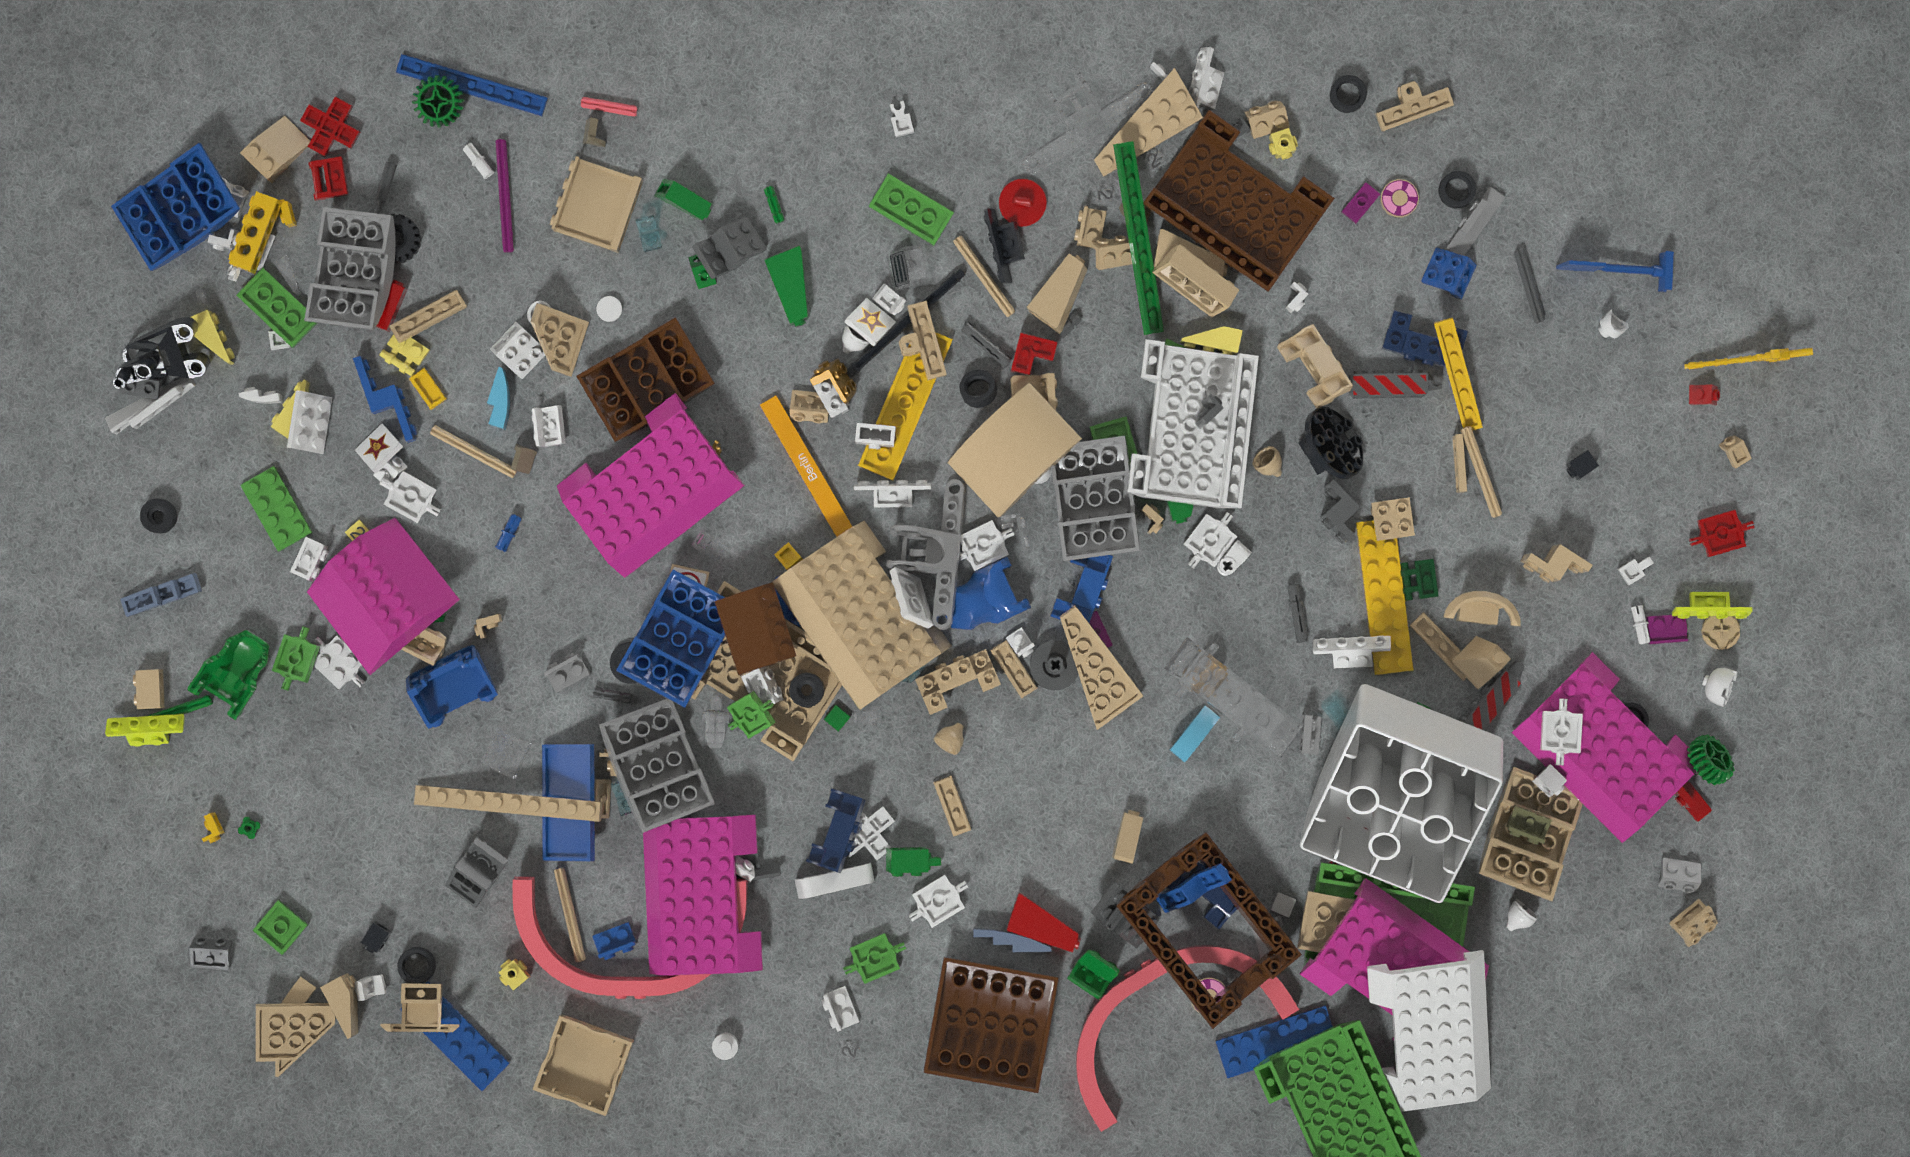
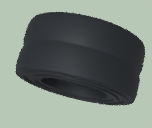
M151 499L141 508L140 521L144 528L150 532L166 533L175 526L177 511L174 505L167 500ZM160 510L163 512L164 517L161 521L157 522L154 519V513Z
M813 673L797 675L791 681L789 687L791 699L801 707L817 705L822 700L825 691L822 680ZM805 684H809L812 687V693L809 696H805L801 692V688Z

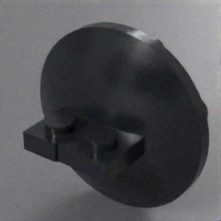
M1320 407L1309 413L1305 421L1306 438L1299 441L1298 444L1304 454L1307 455L1317 475L1327 471L1337 478L1349 479L1357 475L1363 467V441L1357 434L1348 439L1345 432L1353 428L1351 420L1330 407Z

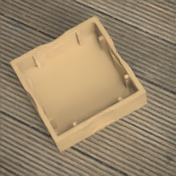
M561 1014L533 1090L557 1099L573 1102L581 1108L606 1116L634 1040Z

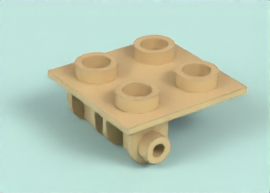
M1410 497L1371 503V516L1374 519L1377 541L1415 536Z

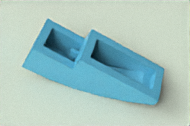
M498 367L487 404L494 406L488 424L506 430L510 409V392L505 370Z
M1205 705L1169 750L1183 762H1186L1220 717Z

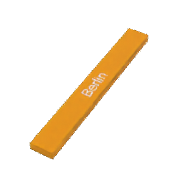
M777 396L760 404L836 537L853 527Z

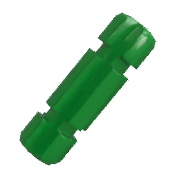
M766 187L764 193L768 197L767 201L773 214L774 222L776 224L784 221V217L780 212L781 208L777 196H775L774 187Z

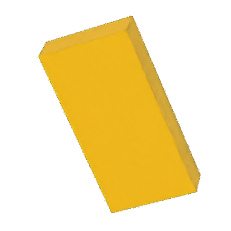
M425 368L409 378L430 410H433L447 400Z

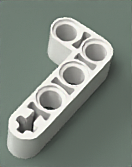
M871 863L842 869L841 873L832 871L795 879L799 899L815 897L875 882Z

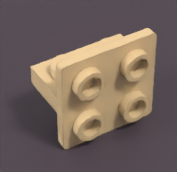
M427 627L401 650L434 666L438 658H442L447 637L441 632Z
M1697 899L1669 924L1683 938L1685 944L1690 947L1697 944L1707 932L1713 931L1718 922L1712 908Z

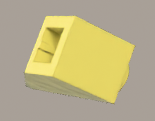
M207 309L191 316L198 324V330L194 337L225 362L233 365L234 362L230 361L235 358L232 349H225L223 346V342L227 341V337L223 330L217 332L219 329L217 324L220 321L216 313L212 314Z
M1223 326L1184 337L1180 343L1185 342L1184 347L1189 349H1195L1196 344L1203 346L1202 351L1214 352V349L1217 348L1218 351L1222 352L1221 354L1236 355L1239 350L1243 330Z
M306 380L298 382L294 388L295 393L296 390L309 392L310 383ZM295 393L291 398L288 397L285 400L283 410L280 414L277 413L271 421L273 423L271 427L287 439L289 437Z

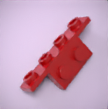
M1689 781L1674 794L1677 803L1681 807L1684 806L1697 822L1712 811Z

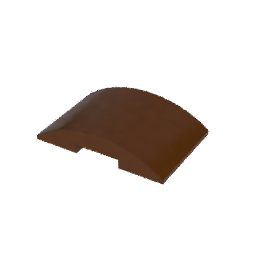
M676 317L646 334L642 339L622 351L607 357L576 376L615 442L647 427L649 424L645 416L676 393L681 401L686 404L715 384Z

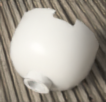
M1717 668L1713 670L1710 676L1706 674L1702 685L1706 686L1705 694L1710 702L1721 707L1727 704L1732 692V680L1736 681L1737 671L1728 668Z

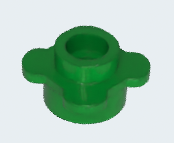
M244 817L241 827L238 828V833L248 836L249 839H254L256 837L255 833L260 829L261 825L258 821L251 820L250 817Z

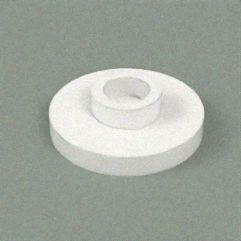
M606 296L598 302L596 311L603 321L613 322L621 316L622 305L617 298Z

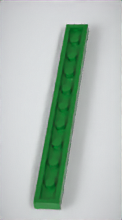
M1134 142L1113 144L1144 335L1164 332L1155 274L1152 273L1154 266Z

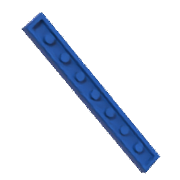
M401 54L396 70L398 74L418 80H425L426 82H428L427 77L429 76L434 80L435 75H439L440 81L443 76H446L447 82L450 79L454 80L452 87L459 85V88L456 90L458 92L462 91L468 95L542 117L548 100L544 96Z

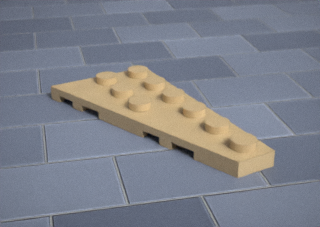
M1175 68L1094 159L1103 177L1117 170L1113 144L1133 141L1137 158L1203 119Z
M1074 605L1060 616V620L1096 729L1098 730L1142 698L1143 694L1079 609Z

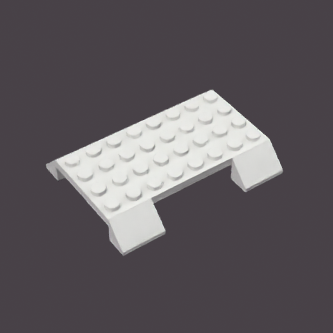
M1146 339L1141 378L1155 383L1147 456L1132 454L1127 492L1144 498L1200 506L1242 508L1259 356L1242 353L1235 356L1164 345L1165 342ZM1210 394L1217 396L1222 401L1224 409L1209 423L1199 429L1195 425L1199 420L1197 416L1206 409L1201 401Z
M1484 951L1464 953V961L1393 971L1389 970L1387 964L1367 966L1369 1002L1392 1009L1396 1072L1393 1066L1382 1068L1400 1111L1474 1102L1491 1089Z

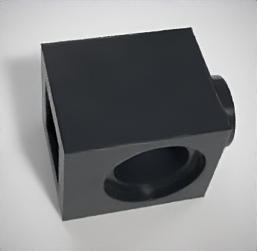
M1589 450L1568 462L1566 464L1568 467L1566 471L1571 478L1578 480L1599 465Z
M374 922L360 943L364 944L363 948L370 953H378L392 931L378 922Z

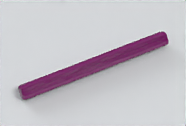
M497 139L495 143L502 246L505 253H510L514 251L507 144L505 139Z

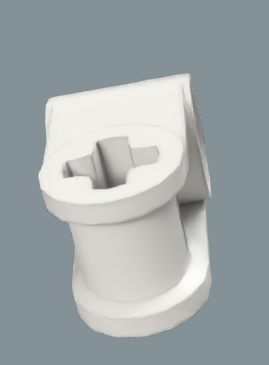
M1238 539L1217 564L1218 572L1221 575L1227 576L1235 572L1252 553ZM1229 562V563L1231 564V565L1229 566V568H1230L1231 570L1228 569V570L1225 571V570L1223 569V568H1224V564H1223V563L1226 564V563Z

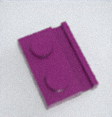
M1672 615L1646 617L1649 623L1647 624L1650 637L1649 644L1688 641L1686 619H1679L1678 616Z

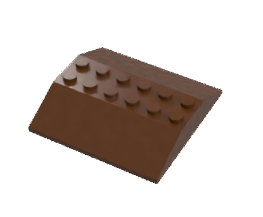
M944 957L923 1073L1039 1093L1059 977Z

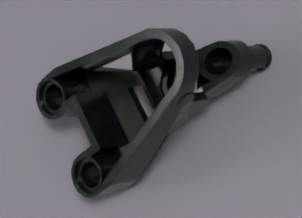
M191 317L177 318L130 341L123 349L122 358L124 363L116 371V378L112 382L113 386L117 389H123L125 384L145 381L155 377L175 376L190 379L202 376L209 367V357L202 352L188 354L185 342L190 341L198 330L196 320ZM183 327L188 328L190 332L185 331ZM166 333L159 344L148 341L156 336ZM129 348L139 350L136 358L132 360L129 356ZM165 350L170 366H165L160 351ZM195 362L201 364L202 367L197 366Z

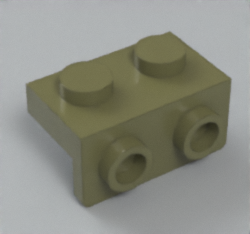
M1514 805L1506 827L1510 830L1509 833L1516 837L1525 836L1529 842L1538 845L1539 842L1545 843V836L1552 820Z

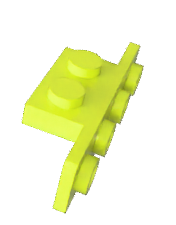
M1690 592V607H1675L1672 611V616H1678L1679 619H1686L1690 616H1697L1698 619H1705L1709 616H1716L1717 619H1725L1728 616L1744 619L1753 612V608L1730 607L1729 592Z
M177 714L108 718L105 735L107 737L126 736L129 745L136 747L169 744L168 733H182L184 731L185 716Z

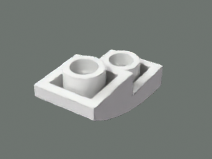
M255 387L245 388L244 392L239 393V397L256 403L272 404L283 402L282 395L276 393V391L265 392L264 396H262L260 390L255 389Z

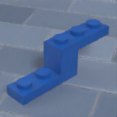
M361 356L353 358L371 413L377 414L395 408L406 442L415 441L417 430L414 424H410L409 417H411L408 406L404 407L402 399H405L402 388L398 389V386L394 384L375 391L374 389L377 388L374 378L369 376L368 371L371 368L368 360H364Z
M1220 863L1194 873L1177 887L1161 892L1156 900L1164 912L1167 913L1192 904L1207 891L1225 885L1232 879L1229 876L1228 870Z

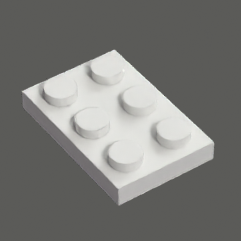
M296 390L287 448L324 454L332 397Z
M897 567L891 569V582L895 588L896 599L899 602L902 617L929 629L934 624L921 579Z

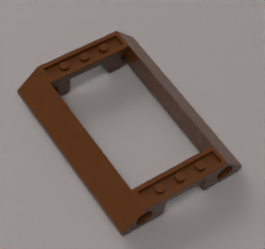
M1207 832L1182 847L1127 892L1116 905L1212 1029L1242 1005L1241 1001L1266 980L1274 979L1302 955ZM1198 861L1206 869L1221 863L1228 870L1232 880L1220 886V888L1270 950L1215 997L1211 996L1146 911L1141 909L1158 898V894L1184 872H1189L1197 866Z

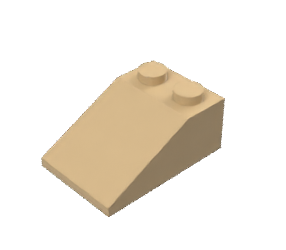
M284 116L253 139L240 154L268 181L273 183L307 148L310 140Z
M348 973L320 987L347 1039L358 1034L356 979L353 975L349 976Z

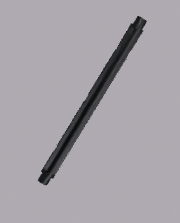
M961 269L955 273L953 272L945 282L923 300L927 301L928 309L966 275ZM909 314L886 333L875 346H872L859 359L851 363V366L847 369L851 377L856 372L859 373L869 361L912 324Z

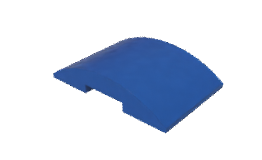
M198 143L170 163L169 168L145 185L138 186L111 206L150 271L162 267L209 238V235H213L240 210L239 205L201 143Z
M673 569L616 671L685 708L725 638L714 602L725 597Z

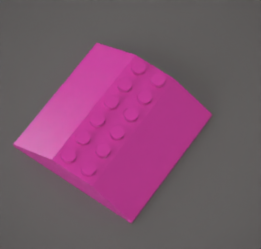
M396 518L355 538L328 561L307 591L308 595L369 675L373 674L460 600Z

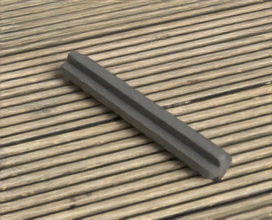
M1524 249L1514 252L1533 320L1535 323L1543 322L1545 317Z

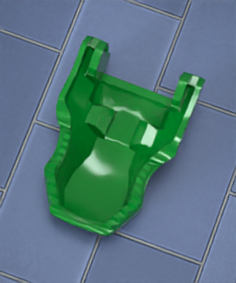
M247 630L227 638L222 650L217 655H213L204 661L187 690L199 696L206 689L231 705L232 707L227 712V715L237 720L257 689L256 680L258 674L268 665L269 644Z

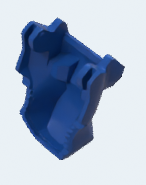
M1008 557L975 571L968 582L956 587L953 622L951 624L953 629L973 630L978 625L986 622L998 624L1031 608L1027 599L1017 602L1003 572L1004 569L1012 566Z

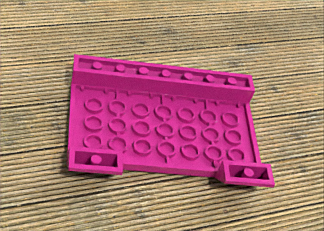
M676 393L645 416L652 433L602 472L596 475L590 466L585 463L557 485L563 504L606 562L624 578L745 486L736 473L727 468L686 413L687 407Z
M1592 652L1511 733L1545 767L1551 764L1567 780L1563 785L1623 843L1637 832L1696 773V770L1693 769V765L1689 762L1691 760L1688 757L1689 752L1687 749L1689 747L1676 734L1664 744L1611 692L1620 679ZM1559 699H1568L1567 711L1583 714L1581 753L1564 754V765L1561 766L1556 765V753L1540 750L1542 712L1559 710Z
M756 815L679 818L644 832L649 974L694 975L762 971L761 931L739 933L735 865L736 855L758 853Z
M1365 878L1354 893L1358 896L1316 958L1314 960L1310 958L1299 974L1330 996L1335 994L1345 984H1348L1369 999L1367 966L1387 964L1389 970L1393 971L1464 961V953L1469 951ZM1484 962V964H1485V980H1486V976H1487V972H1488V969H1489V965ZM1380 1006L1393 1016L1392 1009Z

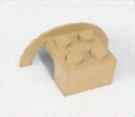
M1472 591L1461 594L1449 603L1443 617L1454 619L1457 612L1456 621L1497 625L1499 609L1503 608L1510 618L1511 625L1521 626L1520 616L1515 606L1501 595L1487 591Z
M401 984V1024H380V1026L387 1032H454L459 1027V1024H441L443 984Z

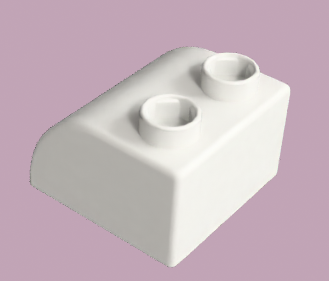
M1368 684L1361 685L1332 745L1316 784L1302 830L1301 849L1431 901L1443 902L1502 786L1503 739Z

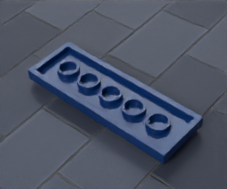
M442 996L441 1024H459V1027L454 1032L423 1033L483 1091L510 1063Z
M1324 1005L1215 1042L1226 1076L1231 1078L1254 1070L1253 1068L1268 1056L1333 1026L1327 1008Z

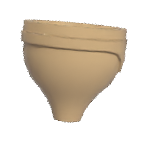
M1265 447L1255 455L1252 464L1258 472L1266 476H1281L1282 458L1275 447Z
M956 723L953 726L942 728L934 737L935 743L946 752L957 755L964 741L963 725Z

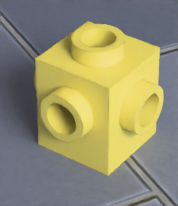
M1289 128L1272 133L1269 136L1271 155H1275L1276 159L1281 158L1282 160L1293 157L1292 154L1295 153L1298 144L1295 136L1291 135Z
M508 959L500 966L502 970L498 972L501 975L499 977L501 982L505 986L509 985L512 990H515L531 977L526 971L528 968L524 962L517 959L513 961ZM511 970L515 972V976L511 974Z

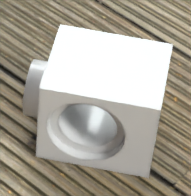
M1550 764L1532 782L1548 797H1551L1553 794L1558 796L1565 789L1563 784L1567 780Z

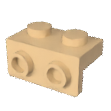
M1271 101L1265 106H1255L1245 112L1253 139L1290 128L1286 108L1281 101Z
M1119 235L1115 236L1114 239L1102 238L1098 239L1097 242L1091 243V247L1096 250V268L1098 270L1132 264L1129 240L1126 236Z

